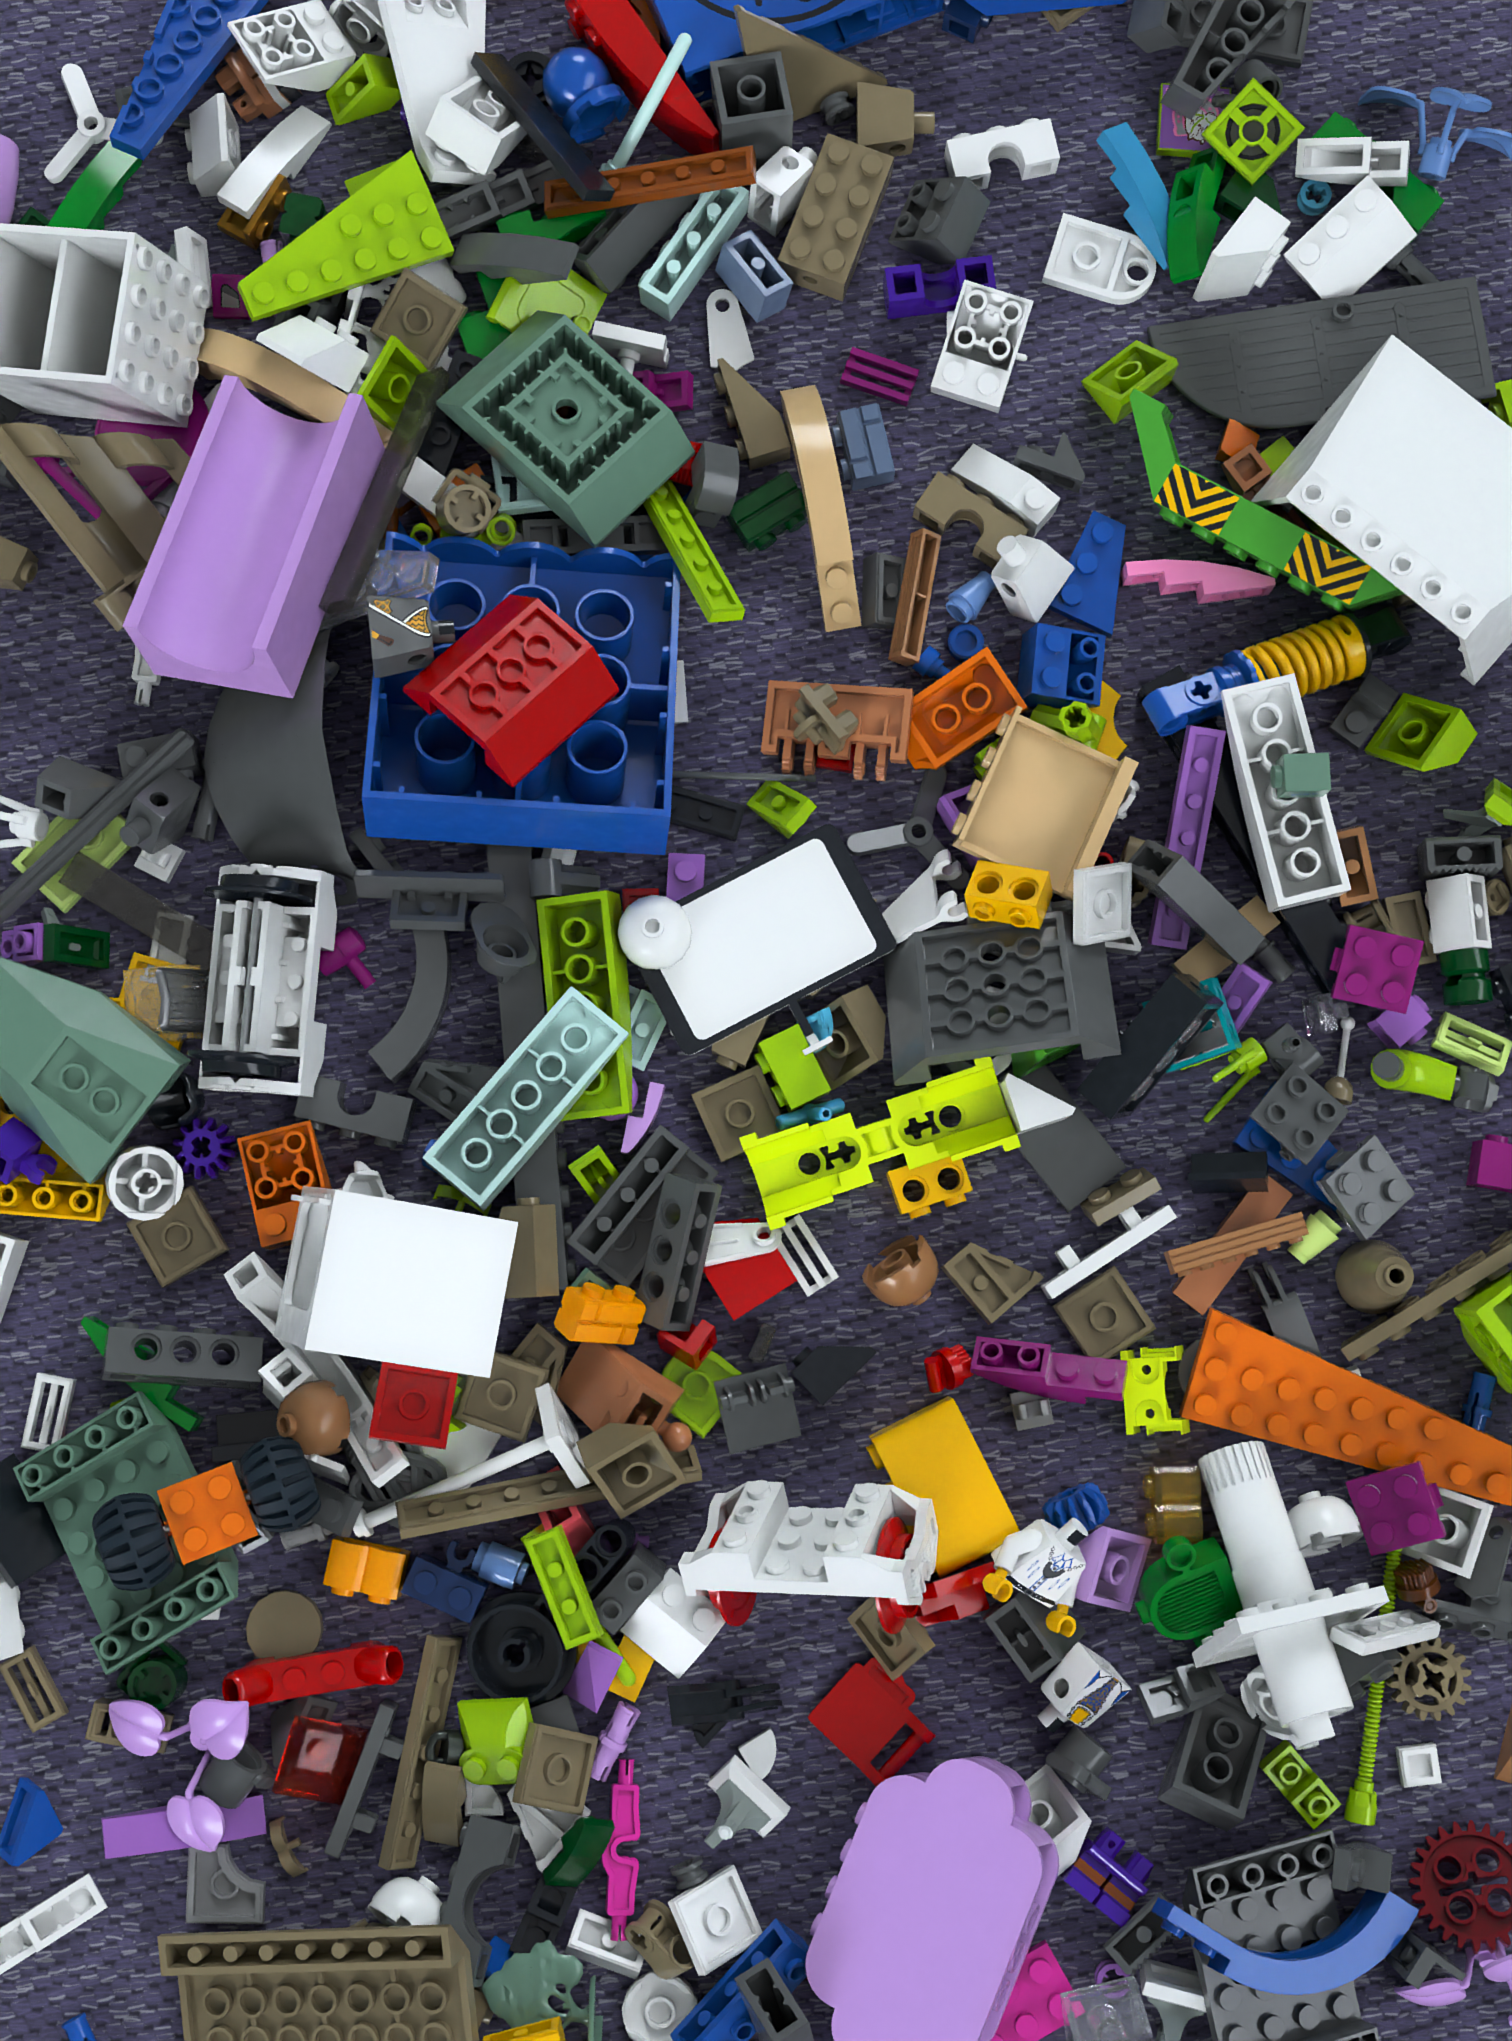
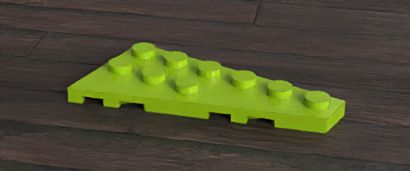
M412 149L238 283L237 288L252 322L402 273L404 268L411 270L453 255L454 248Z

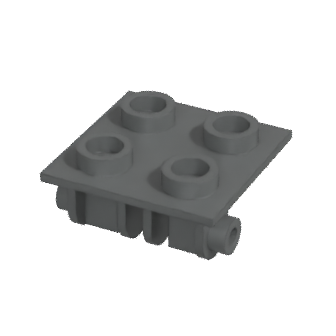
M1292 1062L1249 1117L1280 1143L1281 1150L1279 1154L1287 1161H1292L1296 1158L1306 1166L1348 1114L1349 1110L1298 1065Z
M786 1363L713 1381L729 1454L802 1436L792 1392H795V1385L792 1377L788 1375Z

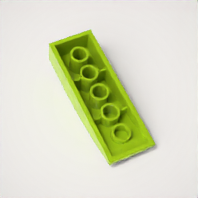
M603 890L536 900L547 1013L572 986L629 1033L628 1037L561 1121L632 1113V1035L627 958L620 947L617 934L619 920L622 916L620 894Z

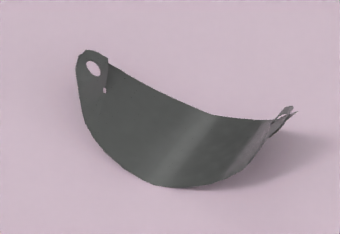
M338 616L322 620L320 627H327L317 633L293 699L230 687L224 688L209 724L204 754V769L213 802L231 839L252 864H266L273 866V868L277 866L314 869L337 876L345 882L347 887L345 894L340 895L334 892L336 906L354 904L359 899L354 882V871L358 869L351 861L346 848L322 729L325 662L331 630L344 622L343 617L338 618ZM311 865H317L319 867L312 868ZM299 884V894L313 899L315 903L316 887Z

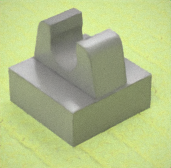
M1022 1391L1009 1393L1017 1431L1054 1424L1049 1398Z

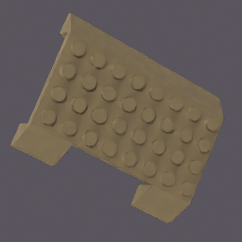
M451 1924L170 1933L157 1936L161 1976H178L184 2041H479L470 1951Z

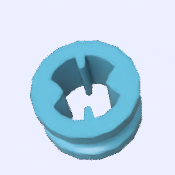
M1308 180L1305 182L1297 195V206L1300 211L1310 216H1316L1324 212L1332 196L1330 186L1326 182ZM1310 191H1312L1314 196L1321 195L1318 203L1314 199H1307Z

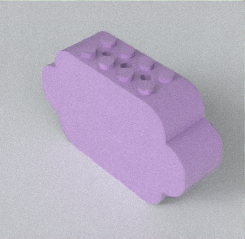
M983 1756L952 1759L940 1764L931 1773L918 1772L885 1779L873 1790L868 1802H863L855 1817V1824L858 1827L854 1837L847 1840L840 1854V1861L843 1862L838 1876L832 1877L827 1886L825 1898L828 1901L823 1914L820 1912L812 1923L810 1935L813 1938L807 1951L805 1963L807 1979L812 1990L824 2003L835 2008L831 2024L834 2041H990L995 2035L1059 1872V1855L1056 1845L1043 1828L1029 1821L1032 1807L1030 1792L1023 1778L1012 1768Z

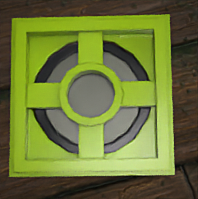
M1253 77L1201 136L1253 186L1284 155L1295 139L1305 130V127Z

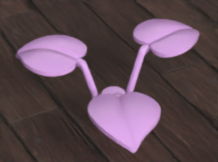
M117 1699L109 1704L108 1711L114 1732L120 1743L131 1753L144 1757L152 1756L160 1749L161 1740L168 1741L188 1731L191 1732L190 1741L192 1745L198 1750L206 1751L186 1788L185 1797L175 1795L168 1801L167 1818L173 1832L184 1843L198 1850L206 1852L216 1851L225 1833L223 1813L219 1806L208 1797L202 1795L194 1796V1789L212 1755L221 1760H229L236 1757L243 1749L249 1728V1702L219 1699L200 1700L191 1708L189 1722L186 1725L170 1732H164V1716L152 1705L134 1699Z
M1496 1940V1950L1492 1954L1485 1943H1481L1478 1954L1473 1953L1472 1947L1465 1948L1467 1959L1464 1970L1466 1976L1463 1981L1456 1978H1439L1423 1982L1419 1990L1412 1985L1404 1987L1393 1985L1394 1991L1403 1998L1423 2006L1438 2007L1456 2003L1466 1998V1991L1464 1989L1470 1986L1474 1959L1479 1960L1480 1966L1483 1967V1973L1486 1978L1495 1982H1507L1512 1993V1954L1506 1956L1505 1947L1499 1940ZM1510 2015V2016L1508 2017V2022H1509V2024H1510L1511 2027H1512V2015Z

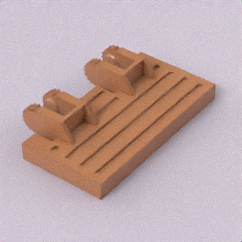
M769 680L761 752L764 755H778L780 740H784L781 765L782 774H792L796 744L806 745L803 762L805 776L814 775L817 755L819 758L850 760L852 744H856L853 778L856 780H863L865 775L867 749H878L877 764L875 766L876 781L886 780L890 747L891 763L907 764L914 699L913 689L829 684L838 697L837 703L829 708L831 713L837 716L847 709L854 714L859 722L857 730L846 739L843 750L834 755L823 740L818 745H814L810 738L797 741L793 736L795 729L798 727L793 716L798 712L795 703L801 696L798 692L799 689L806 684H809L814 689L823 685V683Z

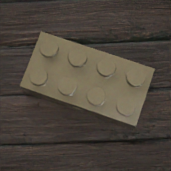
M827 133L777 260L778 264L793 281V284L843 302L892 178L893 156Z

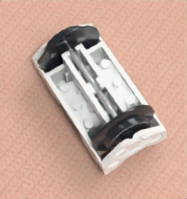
M256 863L250 864V866L232 864L220 867L217 886L206 887L203 890V894L216 898L217 901L202 1050L187 1051L188 1056L201 1060L198 1088L212 1091L313 1097L314 1086L323 1064L327 1024L314 1021L320 952L334 951L337 909L333 887L334 875L321 870L290 866H277L273 868L271 865ZM299 884L316 887L315 908L309 907L314 904L313 899L299 894ZM298 1060H300L297 1083L251 1079L281 1078L282 1068L298 1065Z

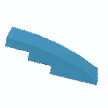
M1124 122L1104 130L1096 141L1115 165L1116 170L1110 176V179L1130 205L1123 216L1162 269L1166 270L1169 269L1167 223L1170 198L1146 150L1128 123Z

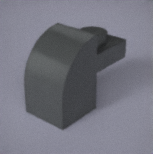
M703 441L691 464L693 488L685 501V505L697 525L715 528L722 515L729 516L735 502L739 484L738 448Z

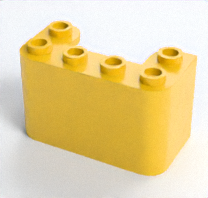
M946 1396L869 1435L872 1444L867 1446L866 1449L877 1470L884 1467L891 1479L885 1485H894L919 1498H932L939 1529L934 1573L936 1572L939 1578L991 1553L1003 1544L1007 1535L1020 1531L964 1417L952 1397ZM906 1525L909 1534H914V1526Z

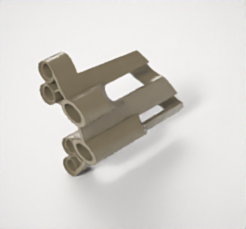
M20 422L0 424V460L104 592L93 602L115 631H120L124 628L123 623L165 522V519L126 468L142 465L164 468L179 487L191 458L174 439H152L149 436L129 432H107L93 437L59 434L52 427L41 424ZM33 458H62L102 509L100 516L95 521L82 522Z

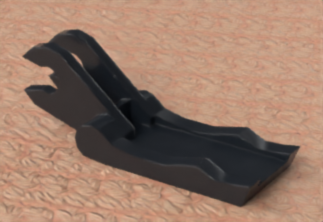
M734 1679L715 1683L667 1686L672 1727L739 1721L745 1719V1714L778 1709V1706H783L782 1700H769L743 1706L742 1698L774 1693L775 1690L780 1689V1685L778 1683H770L741 1689L740 1680Z

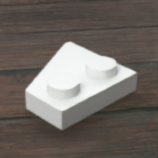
M514 1784L508 1791L507 1796L514 1812L518 1815L520 1827L533 1851L537 1868L543 1873V1870L563 1848L561 1837L574 1826L576 1820L589 1816L591 1810L584 1805L583 1815L580 1816L512 1802L516 1785Z

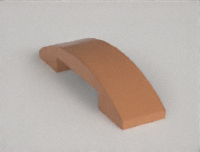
M1252 443L1221 465L1233 491L1249 501L1253 499L1270 479L1269 476L1273 472ZM1272 505L1267 509L1310 532L1293 508L1289 513L1284 511L1280 505ZM1316 529L1313 532H1310L1322 539V537L1319 535Z

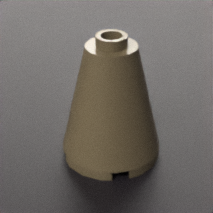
M1364 1240L1348 1247L1338 1259L1335 1280L1342 1299L1353 1309L1367 1314H1381L1392 1310L1401 1303L1413 1284L1414 1273L1410 1264L1394 1246L1380 1240Z

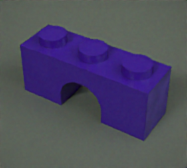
M992 255L956 259L953 268L937 274L923 273L921 271V264L885 268L883 294L887 319L955 311L964 280L996 289Z

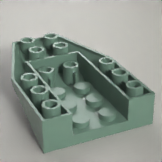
M0 956V1096L18 1118L85 1181L91 1184L105 1175L110 1163L124 1150L122 1144L160 1094L172 1087L191 1060L103 992Z

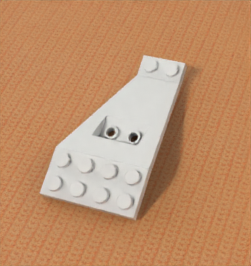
M377 0L416 157L430 182L476 185L485 180L489 183L494 181L497 176L494 170L485 176L470 170L463 160L453 153L443 151L435 144L434 140L425 135L440 97L478 74L470 62L475 52L485 53L486 0Z

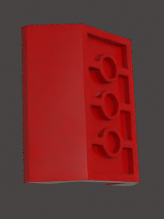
M510 594L403 687V692L429 715L437 709L442 711L485 749V764L513 788L619 692V687L593 645L541 600L534 597Z

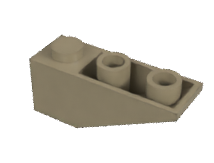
M723 358L717 359L718 373L713 374L714 383L718 395L725 394L729 405L724 407V413L729 428L736 427L739 439L734 440L735 448H738L739 460H746L750 471L790 459L791 445L780 413Z

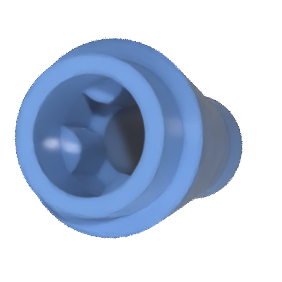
M980 571L976 577L949 594L946 609L956 621L966 624L970 620L977 618L990 593L996 587L991 574L986 571Z

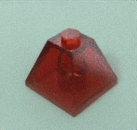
M295 1715L272 1792L342 1805L359 1762L368 1730Z

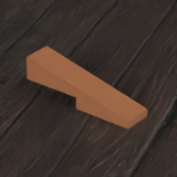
M1268 1175L1269 1192H1245L1217 1227V1232L1213 1237L1274 1220L1293 1194ZM1244 1253L1237 1255L1236 1261L1223 1264L1222 1260L1213 1262V1268L1202 1271L1200 1267L1191 1269L1192 1274L1180 1277L1171 1288L1172 1292L1203 1316L1246 1259Z

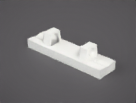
M1169 1205L1162 1206L1142 1219L1133 1206L1118 1214L1117 1216L1126 1228V1231L1079 1260L1070 1245H1065L1057 1250L1055 1255L1064 1270L1040 1286L1048 1299L1055 1298L1176 1219L1177 1216Z

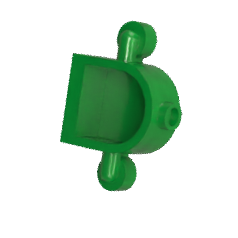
M1174 1536L1164 1543L1162 1547L1163 1557L1151 1564L1143 1574L1139 1584L1140 1601L1134 1604L1143 1625L1152 1622L1159 1633L1170 1639L1189 1640L1194 1638L1195 1646L1199 1648L1202 1645V1639L1213 1636L1212 1631L1223 1627L1225 1621L1236 1618L1235 1614L1242 1611L1243 1607L1227 1557L1214 1536L1193 1545L1184 1536Z

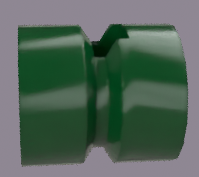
M1458 949L1439 954L1441 974L1447 977V981L1442 984L1445 1006L1474 1005L1493 1001L1492 982L1485 977V973L1490 970L1488 949Z

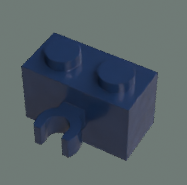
M455 1539L449 1544L446 1551L448 1563L424 1552L416 1556L400 1592L470 1624L474 1620L490 1585V1582L463 1571L464 1567L469 1566L473 1562L477 1549L472 1548L467 1558L460 1559L455 1553L459 1543Z

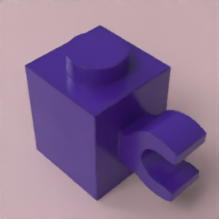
M12 1117L0 1127V1181L7 1185L23 1173L30 1182L40 1185L45 1175L42 1170L53 1175L58 1163L49 1155L38 1154L43 1140L15 1117Z

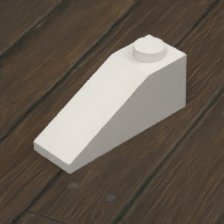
M974 443L950 471L977 494H983L994 502L995 508L1005 514L1012 513L1022 519L1025 527L1029 529L1028 535L1032 538L1056 512L1061 499L1031 474Z

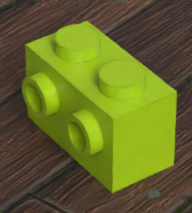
M799 1024L759 1042L757 1045L759 1053L754 1055L763 1075L769 1072L775 1084L770 1089L776 1103L780 1108L786 1106L788 1112H792L819 1099L831 1091L813 1052L806 1056L802 1052V1050L810 1046Z

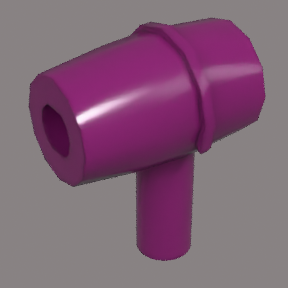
M348 926L335 934L334 951L320 952L319 970L326 977L347 966L364 989L376 982V979L358 957L366 950V944L362 936L354 928Z

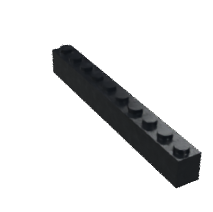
M1180 665L1142 686L1137 697L1142 703L1143 699L1152 691L1191 679L1192 675L1189 672L1184 673ZM1217 717L1192 725L1220 730L1215 723ZM1186 728L1180 729L1171 735L1162 736L1179 764ZM1226 733L1211 816L1266 903L1248 835L1228 734ZM1331 898L1272 912L1281 922L1279 924L1280 928L1326 1002L1334 1000L1335 998L1330 997L1333 983L1336 981L1337 972L1330 970V965L1335 947L1344 949L1348 926L1344 920H1338L1330 908L1333 905Z

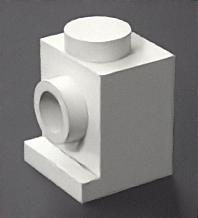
M289 1347L258 1370V1374L263 1378V1394L278 1410L280 1403L300 1385L313 1381V1373Z

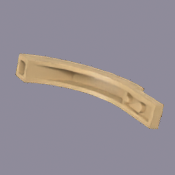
M204 328V340L200 344L197 358L200 375L208 380H223L224 375L239 377L246 388L278 402L310 422L327 423L339 420L348 395L312 372L259 344L224 331ZM373 418L386 450L379 470L389 476V460L394 458L396 459L397 477L414 447Z
M815 385L780 391L784 423L792 444L806 507L825 631L831 632L862 626L845 502L832 438L820 395Z

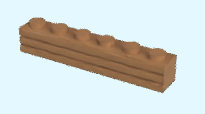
M925 528L919 529L910 535L888 660L904 666L913 665L920 660L942 536Z
M1298 1212L1164 1252L1170 1275L1177 1273L1178 1277L1192 1274L1191 1269L1200 1267L1201 1271L1213 1268V1262L1222 1260L1223 1264L1236 1261V1256L1243 1253L1246 1258L1259 1254L1258 1249L1266 1247L1267 1251L1280 1248V1243L1287 1240L1289 1244L1303 1241L1302 1236L1309 1234L1302 1212Z

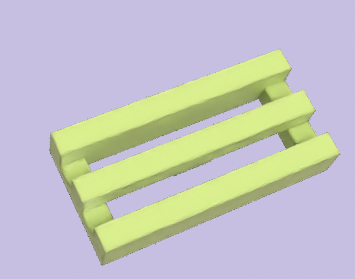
M1446 1011L1441 1015L1439 1019L1440 1025L1436 1028V1037L1432 1040L1431 1047L1499 1077L1504 1072L1512 1047L1511 1040ZM1448 1027H1450V1028H1452V1029H1454V1030H1456V1031H1459V1032H1461V1033H1463V1034H1465V1035H1468V1036H1470V1037L1466 1038V1037H1464V1036H1462V1035H1460V1034H1457V1033H1455V1032L1449 1030ZM1482 1042L1501 1050V1052L1482 1045Z

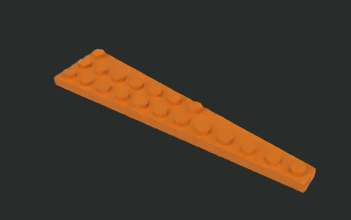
M1210 1307L1179 1414L1182 1418L1379 1471L1421 1461L1427 1484L1436 1483L1438 1487L1512 1506V1445Z

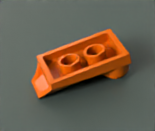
M985 647L914 696L907 758L915 770L939 769L995 732L1004 713L1010 715L1017 706L1023 708L1020 714L1029 709L988 647Z

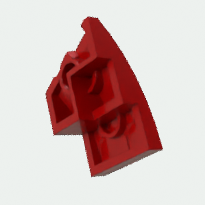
M758 1218L718 1221L714 1222V1224L761 1222ZM767 1232L761 1233L758 1236L759 1239L770 1237ZM778 1248L770 1253L707 1266L703 1269V1272L733 1320H736L798 1281Z
M994 1561L926 1584V1592L922 1593L923 1601L914 1616L916 1620L924 1627L938 1622L959 1620L989 1609L982 1582L986 1575L990 1573L995 1574Z

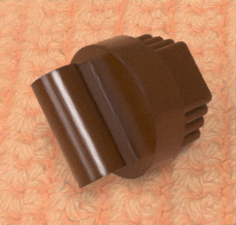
M1422 1558L1401 1562L1396 1570L1393 1571L1398 1597L1403 1601L1412 1602L1428 1614L1434 1613L1438 1605L1432 1597L1440 1591L1441 1586L1432 1565Z

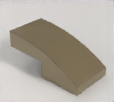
M433 1761L426 1762L422 1783L424 1840L456 1847L460 1846L459 1837L464 1825L461 1806L467 1797L462 1767Z

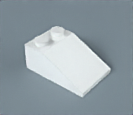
M479 74L440 97L425 132V135L434 140L440 149L453 153L463 160L470 170L481 173L484 176L500 166L527 134Z

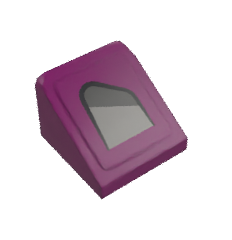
M212 274L213 317L215 319L250 320L248 311L237 288L238 283L246 275Z

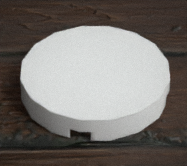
M649 1971L638 1977L627 1989L622 2005L623 2023L629 2037L633 2041H673L670 2034L698 2004L697 1996L691 1984L680 1975L673 1979L665 1980L657 1976L654 1971Z

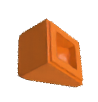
M1229 418L1224 428L1215 459L1225 462L1251 443L1256 449L1260 435L1238 421Z

